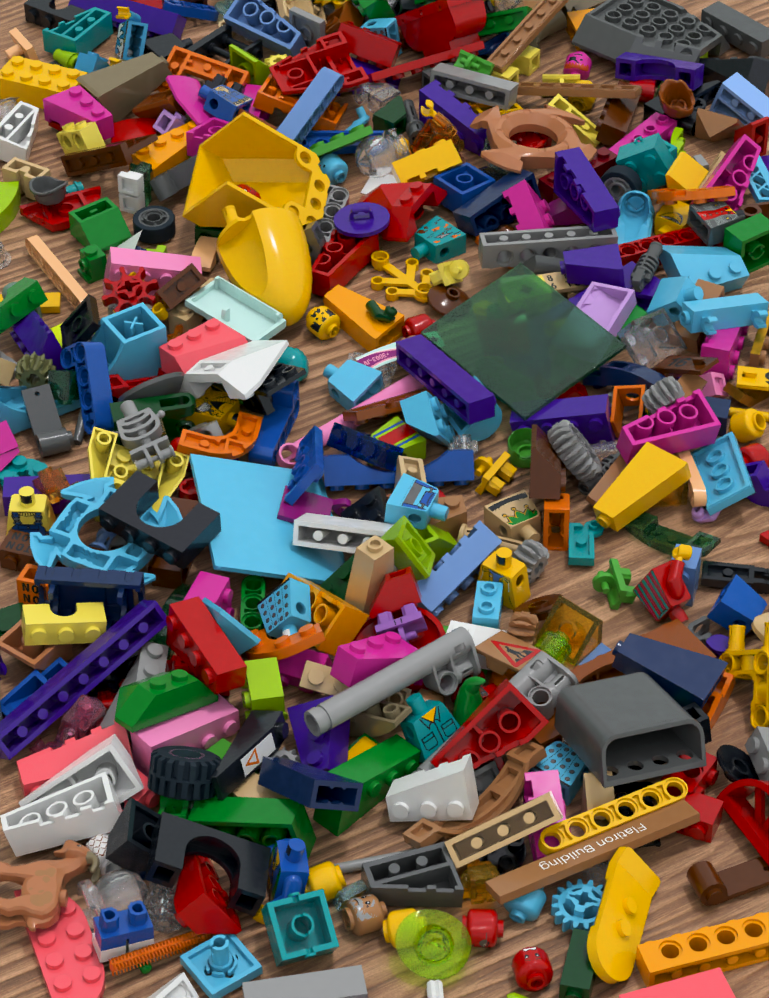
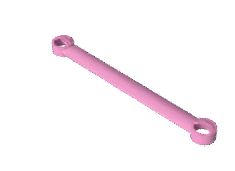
M409 374L353 408L415 391L425 386ZM343 414L322 425L319 429L322 430L323 447L359 425H354L352 421H344ZM304 437L294 443H285L279 448L276 454V461L280 467L292 469L295 466L296 461H290L296 457L299 443ZM284 450L293 452L285 459L281 454Z

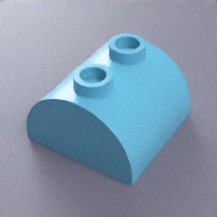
M474 375L473 378L482 384V382ZM497 403L495 406V417L471 425L447 406L450 415L447 417L448 421L458 435L469 442H478L490 437L497 431L502 421V411Z

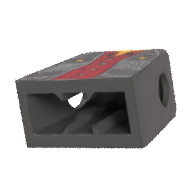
M724 201L690 204L687 224L707 246H713L724 241L725 228L744 220L745 213L742 209L733 211Z

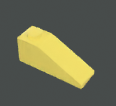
M557 94L548 105L568 111L585 120V125L572 126L581 143H590L596 148L600 141L596 140L598 131H595L596 125L560 94Z

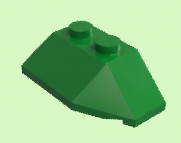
M176 669L162 672L120 687L115 722L133 733L217 702L218 696L185 670Z

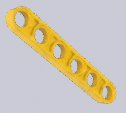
M670 777L551 825L540 834L538 840L539 850L548 856L680 800H685L688 793L687 784L678 777ZM670 786L677 787L681 791V795L678 797L671 796L667 792V788ZM643 797H653L657 801V805L653 807L647 806L643 802ZM627 806L633 811V815L629 817L623 816L618 808ZM596 816H603L608 820L609 825L605 827L599 826L594 822V818ZM578 826L582 828L584 835L576 837L570 833L569 828ZM553 836L558 839L560 845L550 847L545 843L544 838Z

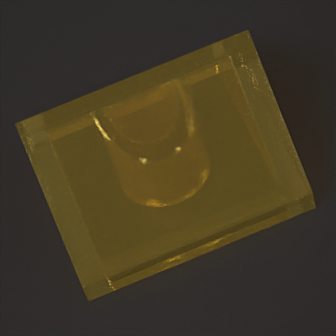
M559 595L537 635L536 643L541 644L544 648L576 667L602 642L603 621Z

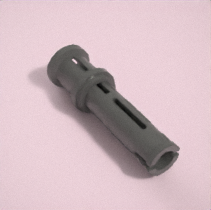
M406 99L403 101L407 123L405 130L409 135L410 144L414 145L416 142L414 137L417 140L420 136L419 133L425 127L423 122L418 119L414 102ZM423 135L416 147L422 146L421 143L424 145V142H427L423 141L428 140L427 135Z

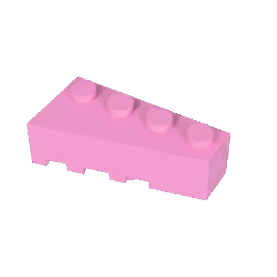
M110 247L103 280L105 278L110 281L120 280V267L125 268L127 275L131 272L138 273L139 268L144 267L146 277L143 280L148 282L157 279L160 289L191 263L202 274L201 259L196 256ZM103 282V295L111 294L113 291L106 290ZM157 290L150 291L148 295H154Z

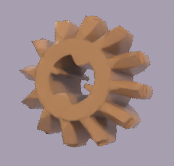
M515 611L510 618L507 633L535 647L539 629L537 615L525 611Z

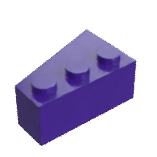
M333 695L287 708L301 763L327 772L348 761L350 719L320 736H315L310 732L304 721V713L333 697Z

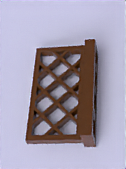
M156 134L113 142L97 148L68 153L60 158L68 177L126 166L133 163L131 154L157 141L158 137Z

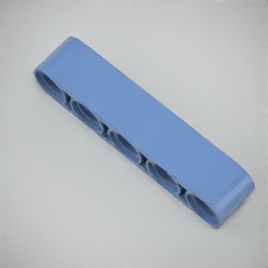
M327 67L321 68L276 131L301 144L340 91L344 83V75Z

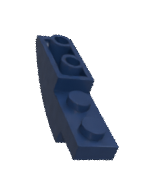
M613 360L600 366V370H594L583 375L582 381L583 385H593L594 389L612 386L614 389V386L646 385L648 390L657 381L665 378V376L636 363ZM635 393L626 394L633 395V398L639 397V395Z

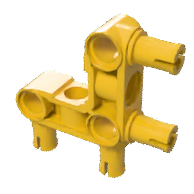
M764 622L763 646H761V649L745 650L746 626L729 625L728 649H725L724 653L719 657V659L728 663L725 672L733 674L736 679L754 680L750 722L755 729L757 726L769 727V622Z

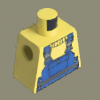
M24 486L19 489V494H13L8 511L6 536L10 529L27 533L40 532L42 536L49 535V530L55 523L56 517L48 496L45 494H34V489L30 486Z

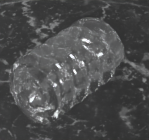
M178 879L172 889L149 881L147 912L155 931L173 933L182 927L174 916L176 910L173 900Z

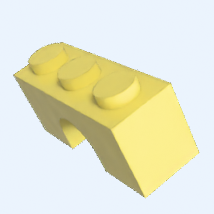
M528 45L503 74L493 70L491 76L519 82V74L530 76L540 67V49Z
M103 602L76 603V612L70 616L54 614L50 610L49 604L22 605L21 627L25 646L93 643L106 632L107 620Z

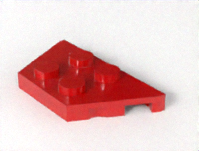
M96 186L65 194L64 200L57 205L46 206L38 202L19 206L20 214L52 232L63 231L70 228L68 212L101 199V187Z

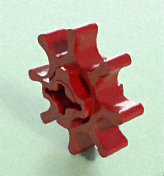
M120 267V280L110 281L107 278L103 280L105 289L113 291L111 294L101 297L103 305L107 307L110 304H117L118 306L114 309L115 313L142 302L151 306L157 303L156 297L148 295V293L159 289L157 279L148 282L143 281L146 277L144 267H140L138 273L134 276L127 275L125 268Z

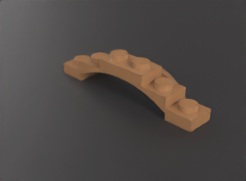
M529 741L506 753L508 760L500 773L486 790L478 796L479 805L472 820L431 822L422 818L402 833L405 843L418 849L433 845L438 840L444 842L508 812L515 804L524 787V773L535 767L537 763L547 756L545 748Z

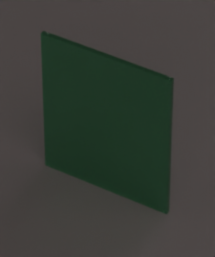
M521 263L421 331V335L431 341L433 345L443 351L445 355L455 361L457 365L467 371L472 377L475 375L486 389L492 392L495 397L524 421L626 349L624 343Z

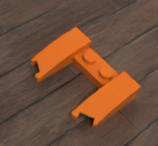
M175 45L167 58L169 63L168 69L172 75L187 76L189 74L206 81H212L217 74H220L227 78L228 83L226 86L230 88L234 82L242 84L244 88L246 84L251 82L249 71ZM165 80L154 91L162 92L169 90L170 87Z
M270 73L258 90L253 107L273 114L275 109L278 108L281 112L288 114L299 98L283 95ZM335 96L312 130H336L349 104L344 103L340 107L338 102H334L337 97Z

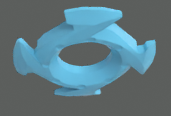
M114 477L93 478L75 483L61 490V497L71 502L52 525L49 535L42 536L40 532H30V549L36 564L40 566L55 567L59 560L66 567H73L74 569L89 568L105 571L122 570L134 572L142 569L154 554L146 552L134 543H127L125 546L111 551H99L89 548L79 539L78 535L81 527L88 520L99 516L98 508L117 490L114 488ZM164 496L158 512L154 511L151 506L140 519L154 527H167L180 522L183 518L179 508L169 496ZM144 573L145 585L156 580L154 574Z

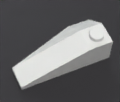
M113 734L20 800L19 805L22 807L105 771L118 795L120 804L144 789V786L131 755L116 734Z

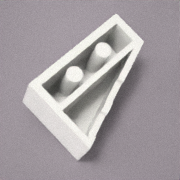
M20 101L0 122V160L8 163L12 158L17 157L28 161L38 130L39 108Z

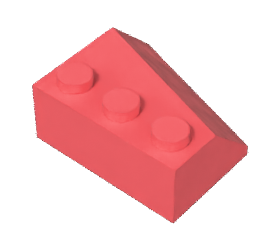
M212 318L159 346L161 370L167 374L172 372L186 373L200 360L246 344L248 341L242 334L216 318Z

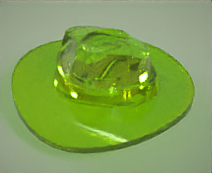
M424 909L413 912L401 922L396 932L395 943L399 957L412 972L423 978L432 980L449 978L465 966L471 954L472 943L466 927L454 916L440 910Z

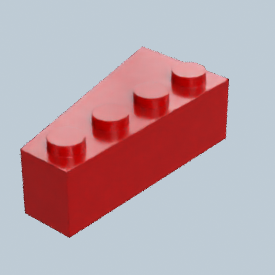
M197 596L169 604V615L166 617V644L176 655L186 663L215 695L245 686L247 665L200 597Z

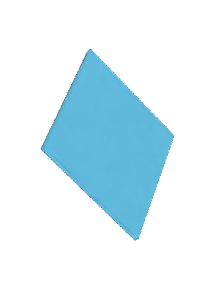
M190 453L189 460L198 501L220 513L221 532L208 544L214 570L285 579L287 574L291 573L313 583L322 584L345 563L343 552L292 545L294 523L277 519L285 486H288L291 479L294 480V475L291 474L292 469ZM322 477L316 483L313 481L305 490L327 497Z

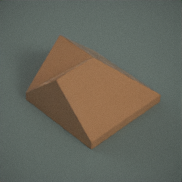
M698 108L695 137L717 142L733 137L735 130L744 125L737 118Z

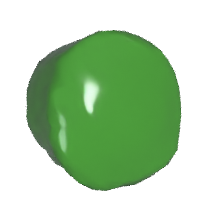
M531 428L517 429L508 438L507 453L511 455L509 461L516 467L530 468Z

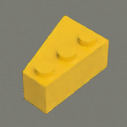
M441 139L435 142L432 147L420 149L412 155L392 162L391 167L397 183L416 181L429 183L433 181L434 176L461 165L462 160L452 140Z

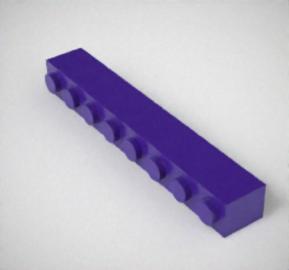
M142 600L0 721V759H12L69 710L80 696H85L167 625V615L156 600Z

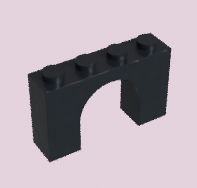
M136 471L98 508L100 526L108 532L121 536L127 542L138 545L146 552L164 559L168 564L175 565L184 570L221 532L220 513L198 503L180 522L167 527L148 525L140 518L159 499L158 482Z
M162 811L152 831L145 880L172 889L183 869L184 857L190 855L207 857L218 863L229 877L230 890L227 907L255 916L266 897L271 848Z

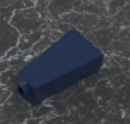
M629 633L624 642L619 640L612 652V655L615 656L612 664L613 668L624 674L647 673L682 707L696 702L702 709L722 679L728 665L724 660Z
M263 756L259 785L308 808L359 811L363 783L286 758Z

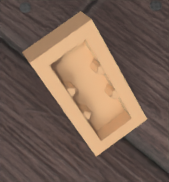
M17 28L10 30L9 33L15 45L5 50L7 58L10 60L13 56L24 55L27 59L39 60L34 47Z

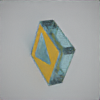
M358 880L338 891L332 903L337 911L346 906L349 899L363 896L368 888L363 880Z

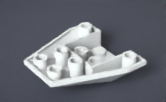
M254 340L202 359L185 373L179 393L188 392L195 399H198L205 394V390L216 382L217 384H223L230 399L247 400L263 384L289 343L287 340Z

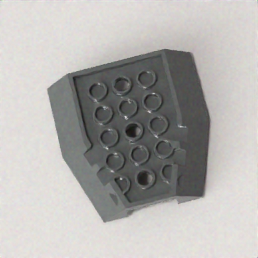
M607 0L585 14L571 42L572 45L579 47L581 50H587L598 57L613 61L615 64L616 58L625 52L699 63L700 57L707 52L714 56H720L730 49L729 43L722 34L708 24L701 22L695 15L688 13L682 6L668 0Z

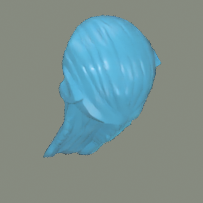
M638 190L628 191L617 203L620 208L618 227L615 228L618 235V245L651 237L653 218H655V211L650 196Z

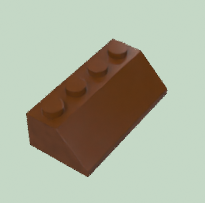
M532 424L529 498L560 499V491L565 492L566 466L552 448L544 431L538 425Z

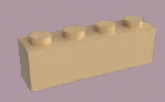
M550 791L463 832L444 843L457 869L561 820L563 815Z

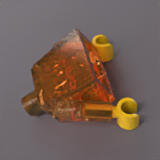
M426 100L425 102L426 106L430 109H426L421 105V114L425 117L431 116L433 118L427 119L410 147H408L409 141L405 138H400L396 145V152L399 155H405L406 153L412 155L420 149L432 147L435 142L441 139H451L456 150L459 152L464 149V141L459 138L457 128L442 113L434 111V103L431 100Z

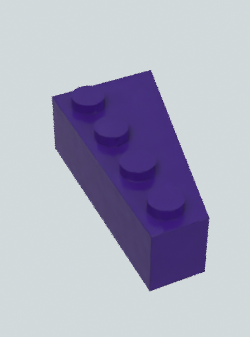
M434 80L420 89L419 120L423 122L424 127H426L430 120L433 121L427 130L430 131L431 128H437L438 125L436 124H440L435 118L431 116L425 117L421 114V105L426 109H430L426 106L425 102L426 100H431L434 103V111L448 122L445 127L442 125L437 134L448 132L445 139H460L457 145L481 156V151L491 149L486 136L487 129L470 128V124L478 115L473 112L468 103L464 102L462 104L455 98L456 94L451 90L445 91L438 80Z
M608 394L514 403L512 405L509 422L512 432L521 428L532 429V424H536L547 435L548 430L554 424L564 419L573 423L593 448L615 450L617 438L610 423L611 403Z

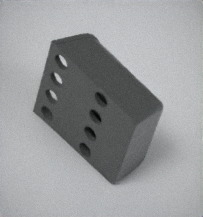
M636 672L571 685L563 688L558 694L554 727L604 788L707 766L703 727L647 673ZM678 755H687L691 759H681ZM662 760L665 761L667 764L659 765L655 764L653 761ZM635 765L641 767L642 769L632 770L628 768V766ZM607 771H613L617 773V775L609 776L607 775Z

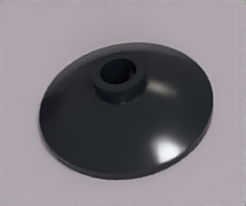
M722 745L718 748L716 752L718 763L723 769L725 777L733 783L741 779L760 780L750 756L744 751L732 745Z

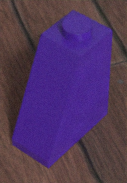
M618 243L563 251L564 260L559 262L561 275L566 274L567 283L590 285L593 281L625 288L623 265Z

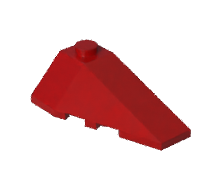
M506 678L478 706L430 762L435 767H438L441 763H451L471 753L473 769H476L481 764L495 757L498 758L519 745L522 746L528 743L549 721Z

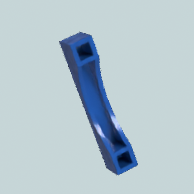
M446 450L437 459L424 465L426 481L432 486H444V481H454V485H469V480H474L473 450ZM349 454L323 455L325 487L330 486V491L345 490V486L354 485L355 490L370 489L369 485L379 484L382 489L394 488L395 471L371 468L358 462Z

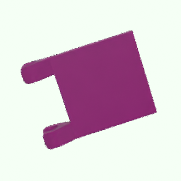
M286 485L277 519L294 523L295 519L305 513L330 516L331 509L341 516L340 513L345 510L342 507L351 506V501L347 498L331 499L305 491L291 506L284 500L285 495L291 491Z

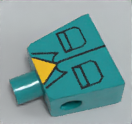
M415 693L406 699L408 706L412 708V712L400 725L405 740L421 750L419 762L423 763L461 726L441 701H424L421 693Z

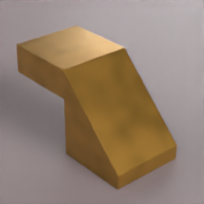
M729 382L723 388L734 399L750 408L769 397V391L736 388L735 385Z

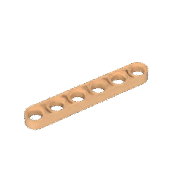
M38 235L25 238V245L29 255L72 307L76 309L88 294Z

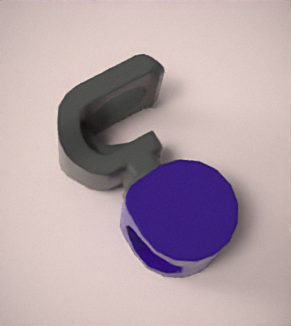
M707 616L691 622L688 625V629L719 659L725 649H728L729 638L722 634L712 636L709 632L710 619ZM702 625L701 629L698 632L694 633L696 628Z

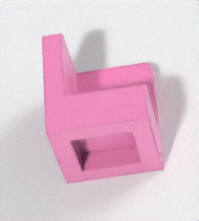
M708 372L700 376L707 381L706 386L701 391L704 397L721 399L729 397L728 393L723 390L726 385L724 374Z

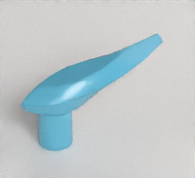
M363 106L355 109L359 119L353 121L352 125L346 130H351L358 125H365L369 122L370 116L366 114Z

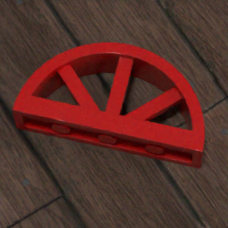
M756 779L735 781L723 789L716 799L724 801L723 808L769 866V816L765 821V792L769 795V781ZM753 792H755V809L746 799Z

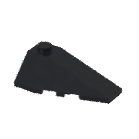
M749 56L748 58L738 59V57H731L730 59H699V63L704 64L703 84L715 80L721 81L722 84V82L738 72L769 97V59L758 56Z

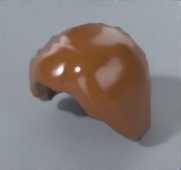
M666 79L661 83L658 95L664 113L674 119H681L692 115L695 98L686 82L681 79Z

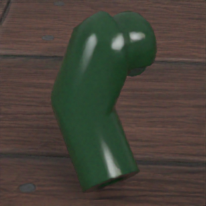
M374 300L366 303V309L373 319L384 322L395 320L397 310L393 306H386L385 310H382Z

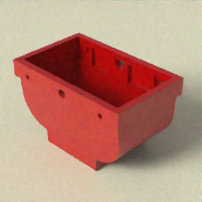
M437 0L394 18L397 19V25L400 26L406 43L415 51H423L424 57H428L480 41L478 33L485 26L486 9L483 0Z

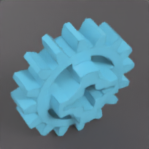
M578 879L576 885L567 881L566 889L558 887L557 895L552 896L551 915L554 916L555 925L562 923L563 932L569 929L573 932V928L590 931V927L594 925L604 885L600 884L594 887L593 880L583 884L582 880Z

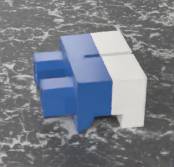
M141 900L130 902L128 909L118 912L117 909L112 907L101 909L100 916L93 917L95 933H92V943L100 963L126 953V950L128 953L154 944V927L147 909Z

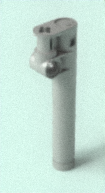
M458 627L318 704L316 707L307 710L304 713V721L313 735L320 736L421 679L428 689L443 695H451L456 691L462 679L469 675L477 676L481 673V665L473 638L464 627Z
M543 651L538 652L509 680L547 720L554 714L559 692L567 686L579 684L576 676L568 668ZM453 734L412 773L436 768L430 760Z

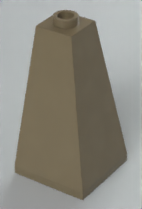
M153 52L79 76L76 80L83 89L113 115V122L115 123L121 121L172 73L168 69V61L163 56L158 57Z

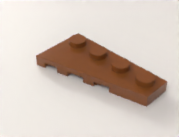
M418 389L343 411L344 421L354 422V425L365 424L369 422L368 419L370 418L381 419L388 417L390 413H402L401 400L423 391L429 392L432 396L435 395L428 389Z

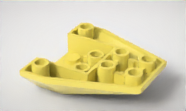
M93 427L87 449L90 479L114 477V488L118 489L129 477L138 471L130 457L129 451L131 449L115 444L118 436L117 433ZM174 451L176 457L172 456L166 459L163 464L159 460L153 462L154 468L147 467L141 470V473L158 482L159 499L152 505L154 511L158 512L163 497H171L183 481L190 455ZM99 516L94 517L95 521L100 522Z

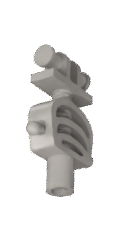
M132 400L124 401L120 405V409L125 418L116 422L118 431L114 433L120 436L125 448L131 449L129 451L133 464L135 463L137 470L142 472L141 470L147 467L152 469L155 467L153 462L159 460L163 464L166 459L172 456L176 457L168 436L161 437L163 430L159 418H163L165 412L159 410L155 414L149 407L138 411Z

